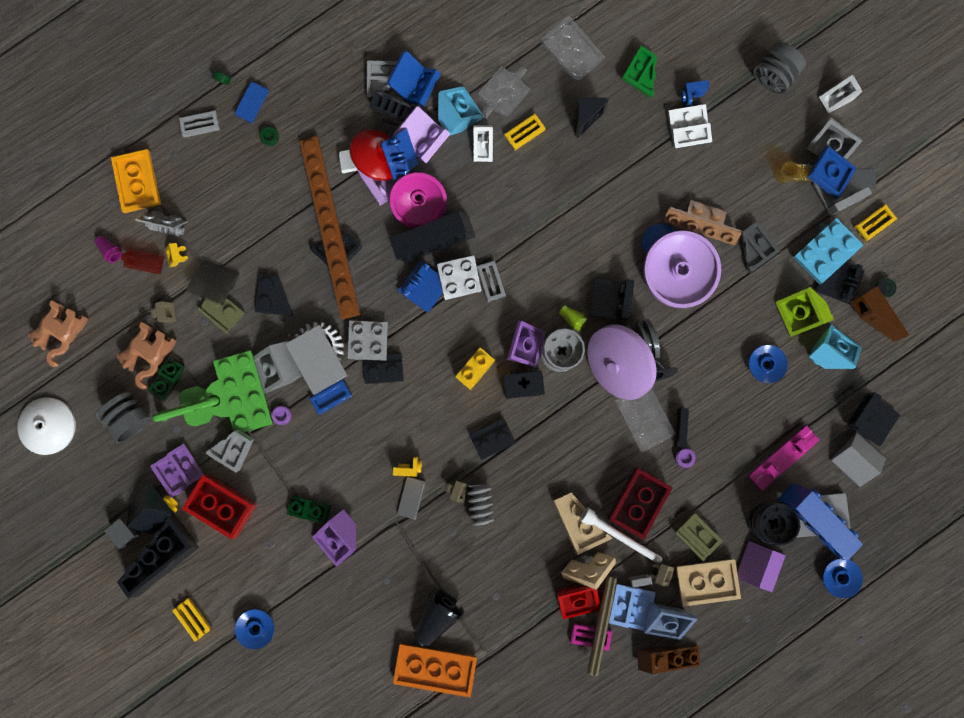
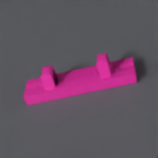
M803 426L747 476L760 491H763L820 440L808 426ZM793 445L798 446L800 448V451H798Z

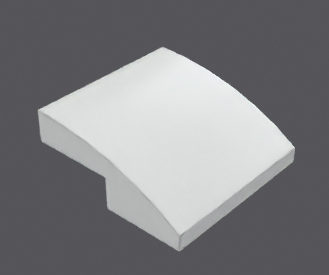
M706 104L667 111L674 148L712 142L711 126L708 123Z

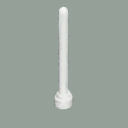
M587 507L583 511L580 521L584 524L597 526L657 564L662 562L661 556L597 518L595 511Z

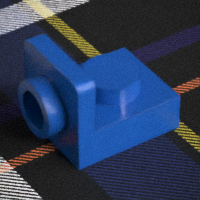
M709 80L685 84L680 94L681 101L685 103V107L691 105L693 101L692 96L698 98L706 94L710 88Z

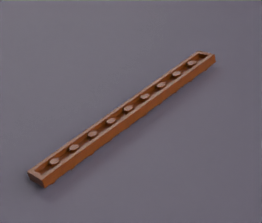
M318 136L301 140L299 142L340 317L343 320L361 315Z

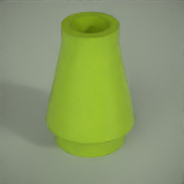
M566 305L559 312V315L564 318L573 330L580 331L588 321L585 314L573 310Z

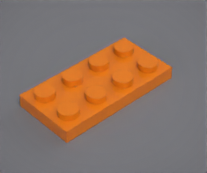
M400 643L393 684L471 698L477 656Z

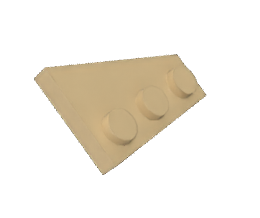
M572 493L553 500L577 555L613 539L608 533L597 526L586 525L580 521V517L586 508Z

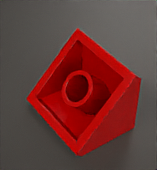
M581 584L555 589L563 620L600 610L596 589Z

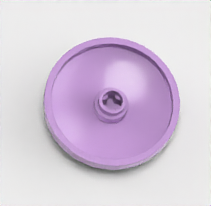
M690 231L672 232L658 239L646 254L643 266L644 280L651 294L661 303L674 308L693 307L707 300L716 290L721 277L720 258L714 246L703 236Z
M608 325L593 334L588 344L587 355L592 373L600 385L612 395L625 400L638 399L650 391L656 379V364L646 342L636 332L621 325Z

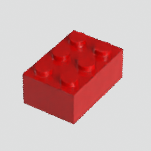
M206 474L202 475L182 509L232 540L239 536L258 504L212 475Z

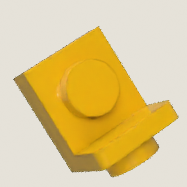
M413 457V468H410V464H398V467L393 468V475L417 477L418 473H421L422 461H419V457Z

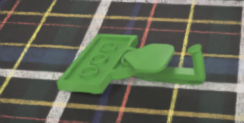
M252 351L213 361L218 376L217 381L211 383L207 389L195 386L183 390L179 396L181 406L161 410L152 415V420L155 422L166 421L169 418L184 415L185 421L190 426L206 424L210 422L213 415L230 417L233 431L239 429L242 432L273 424Z

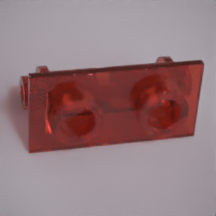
M128 249L126 253H122L123 267L161 275L165 256Z

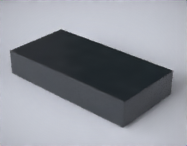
M678 408L675 447H686L688 408Z

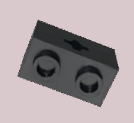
M537 368L526 369V373L520 374L518 370L508 371L507 375L503 376L506 399L545 394L543 374ZM522 378H525V381L529 382V384L526 385L525 389L522 387V385H518V383L521 382Z

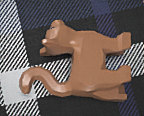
M51 300L49 304L51 307L50 311L41 319L38 328L28 333V337L34 343V347L40 346L44 351L47 347L49 335L62 342L61 347L52 349L46 357L49 366L58 367L59 363L54 360V357L64 354L68 350L70 343L74 341L77 334L84 328L88 318L80 314L75 318V312L67 309L65 311L67 316L63 321L61 316L65 307Z
M141 322L139 325L140 332L130 341L126 350L117 354V358L123 365V368L128 367L131 372L134 370L138 356L150 364L149 369L141 370L135 377V385L140 389H146L147 385L142 379L155 374L158 366L163 362L165 356L171 352L177 341L170 337H167L165 340V334L157 330L155 333L156 340L153 343L150 342L149 338L153 328Z

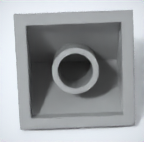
M830 118L820 128L807 149L819 157L823 148L829 146L847 160L863 139Z
M855 432L830 461L856 485L861 487L881 474L886 458L861 435Z

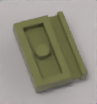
M214 289L197 309L226 334L245 314L244 311L217 289Z
M693 513L674 532L702 561L723 542L696 513Z

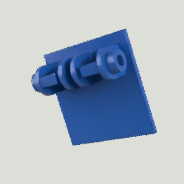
M407 128L381 143L393 180L401 175H407L410 169L419 164Z
M421 261L418 262L398 289V292L427 313L443 294L439 274L432 270L428 264Z

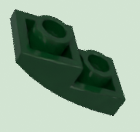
M168 357L157 372V378L147 391L165 402L178 383L185 367Z
M291 495L287 515L326 524L332 505Z

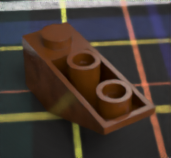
M878 286L866 291L850 302L863 321L895 342L909 336Z
M699 646L651 647L637 650L638 670L646 673L658 674L700 666Z

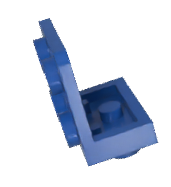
M403 51L387 83L408 103L425 106L441 73L437 69L423 67L412 55Z

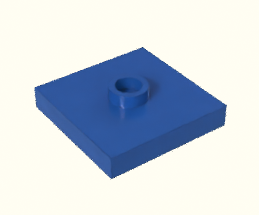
M826 146L823 148L807 177L832 197L838 199L845 190L856 167L831 147Z

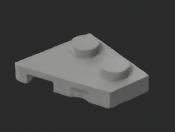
M238 429L209 449L206 454L232 471L238 472L254 439Z

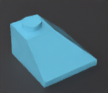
M464 86L443 90L438 93V121L450 135L461 133L484 117Z
M831 324L813 346L809 357L815 364L820 365L824 369H854L862 347Z

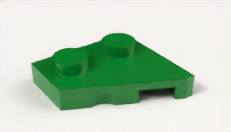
M640 46L621 80L649 98H652L654 96L653 85L656 76L655 65L657 55Z

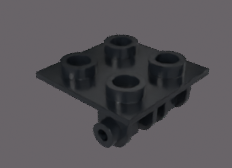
M844 263L821 285L818 284L816 292L851 305L850 302L855 299L865 270L862 269L863 266L860 264L853 266Z

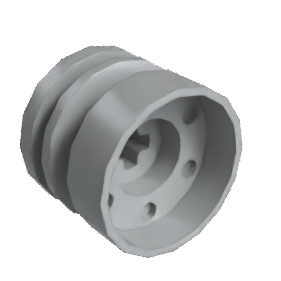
M558 329L551 333L542 342L540 348V358L543 364L555 372H565L577 366L585 353L582 338L575 331L569 329ZM563 348V349H564L563 355H562V354H561V355H558V354H557V352L559 351L558 349Z

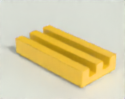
M534 113L506 132L504 137L512 145L514 151H516L545 131L546 128ZM532 121H536L533 125H531L515 137L511 138V136L514 133H516ZM538 126L540 127V128H538L537 130H535L534 132H532L531 134H529L528 136H526L525 138H523V139H522L521 141H519L518 143H515L517 140H519L520 138H522L523 136H525L527 133H529L530 131H532V130L535 129L536 127H538Z
M885 204L853 228L859 231L858 234L863 236V240L866 242L897 220V218ZM885 210V214H883L881 217H879L866 228H862V226L865 223H867L880 212ZM887 216L891 218L869 235L866 233Z
M191 598L186 599L172 610L194 642L212 629ZM186 605L189 606V608L192 610V612L194 613V615L197 617V619L200 621V623L202 624V626L205 628L204 631L201 629V627L199 626V624L196 622L195 618L191 615V613H190V612L188 611V609L185 607Z

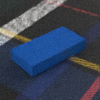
M251 82L234 113L235 116L253 124L269 90Z
M342 379L309 399L318 415H321L352 397V394Z

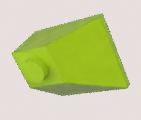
M811 287L776 302L790 337L834 320L826 301Z

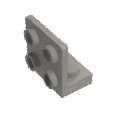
M853 176L838 199H835L817 184L813 183L830 216L872 194L869 187L861 190Z

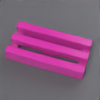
M573 622L570 643L592 647L593 642L575 638L580 636L594 639L595 634L579 632L577 629L595 632L596 627ZM607 629L606 645L604 644L603 650L609 651L612 630Z

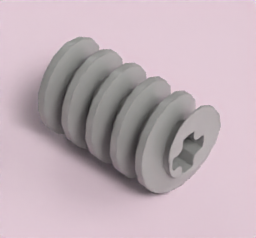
M485 484L467 486L473 488L472 491L468 492V495L473 496L472 499L468 500V503L474 504L469 510L475 512V514L469 516V518L475 520L470 525H485L494 521L493 517L488 516L493 513V510L488 508L493 505V502L487 500L492 497V494L486 493L492 489L491 486Z

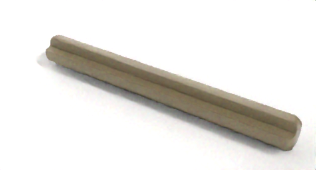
M610 576L606 577L587 670V673L592 676H598L617 582L616 578Z

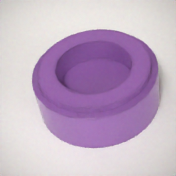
M277 406L273 409L271 417L276 424L285 425L290 422L292 413L286 406Z
M682 448L675 454L676 463L685 468L692 466L696 459L694 452L688 448Z

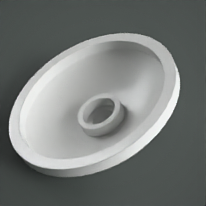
M47 397L39 398L29 403L21 412L17 424L18 435L23 445L28 450L41 455L54 454L63 450L71 442L76 429L75 417L70 407L61 400ZM39 423H42L41 429L38 427Z

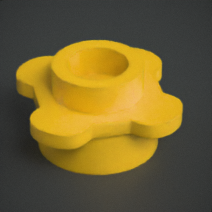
M165 496L163 500L175 513L178 505L176 500L170 496Z

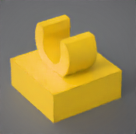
M177 243L168 244L165 252L169 267H176L180 262H185L188 259V256L183 257L179 254V252L186 250L185 246L177 247Z

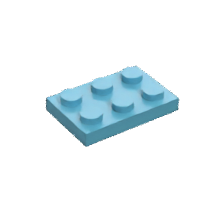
M836 218L793 258L821 285L852 257L863 244Z

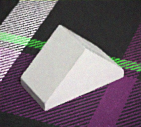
M851 75L819 98L827 112L830 113L853 101L862 90L854 76Z
M474 125V161L492 162L493 125Z

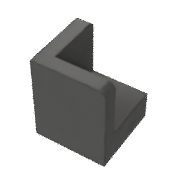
M118 519L105 530V533L119 549L127 547L141 535L138 530L127 528L126 523L122 519Z

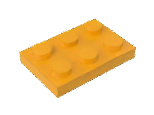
M148 149L111 157L123 213L161 205L152 158Z

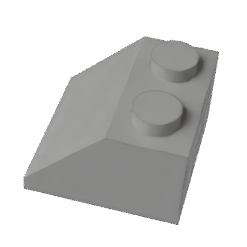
M288 341L270 345L254 356L264 394L302 377L298 366L285 345Z

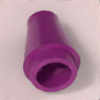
M104 236L96 238L95 244L105 261L115 263L122 257L121 249Z

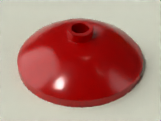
M364 130L354 136L350 143L349 153L353 164L361 173L379 181L393 179L381 143L391 136L378 130Z

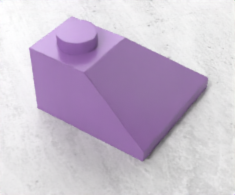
M344 509L329 520L312 537L336 567L356 550V524Z

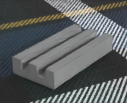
M216 110L180 117L179 122L182 136L185 138L220 130ZM213 117V119H211V120L199 121V122H195V123L187 124V125L184 124V123H186V122H191V121H196V120H201V119Z
M495 260L478 265L477 270L487 301L492 302L493 300L506 297ZM489 266L493 267L501 294L497 295ZM482 268L486 270L494 296L490 297Z

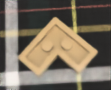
M597 552L588 565L571 560L561 572L562 577L597 590L616 564L615 557Z

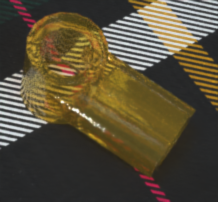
M791 161L785 162L775 171V178L780 183H787L788 181L813 182L807 177L813 165L795 164ZM784 169L789 172V176L784 173Z

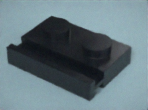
M389 354L386 356V361L364 360L365 384L404 382L402 354Z
M504 418L469 435L481 460L516 443Z

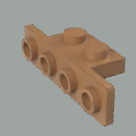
M690 200L686 212L669 207L663 220L665 223L731 245L737 243L742 232L739 229L724 225L726 211Z

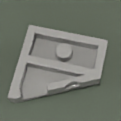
M367 61L368 99L373 98L376 90L385 92L392 89L387 81L397 61Z

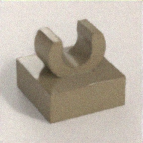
M155 303L156 309L150 311L151 318H157L158 322H176L174 303Z
M456 481L455 485L447 483L445 491L452 493L450 500L464 503L469 489L467 486L470 485L460 481Z
M653 564V567L657 568L659 572L657 575L650 574V577L656 579L655 583L669 586L675 568L665 564Z

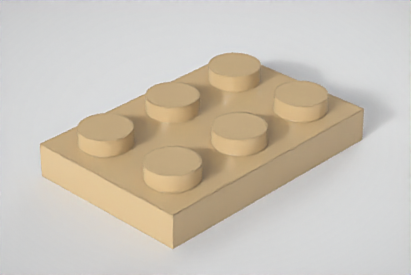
M735 559L675 566L681 606L741 599Z

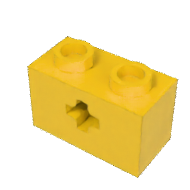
M479 348L455 378L471 391L493 365L495 359L482 348Z

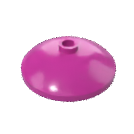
M408 173L399 178L391 190V210L394 216L408 227L416 228L439 219L446 210V191L441 182L428 173ZM417 194L422 195V199H416L415 196Z

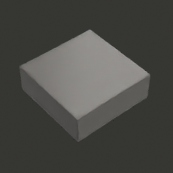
M648 574L629 578L630 585L633 588L652 584V579Z

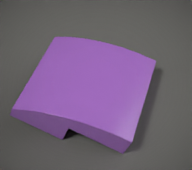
M184 444L150 466L172 498L199 481L202 475H204Z

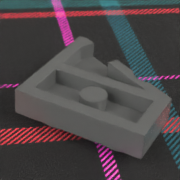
M758 221L741 232L749 274L780 252V249Z

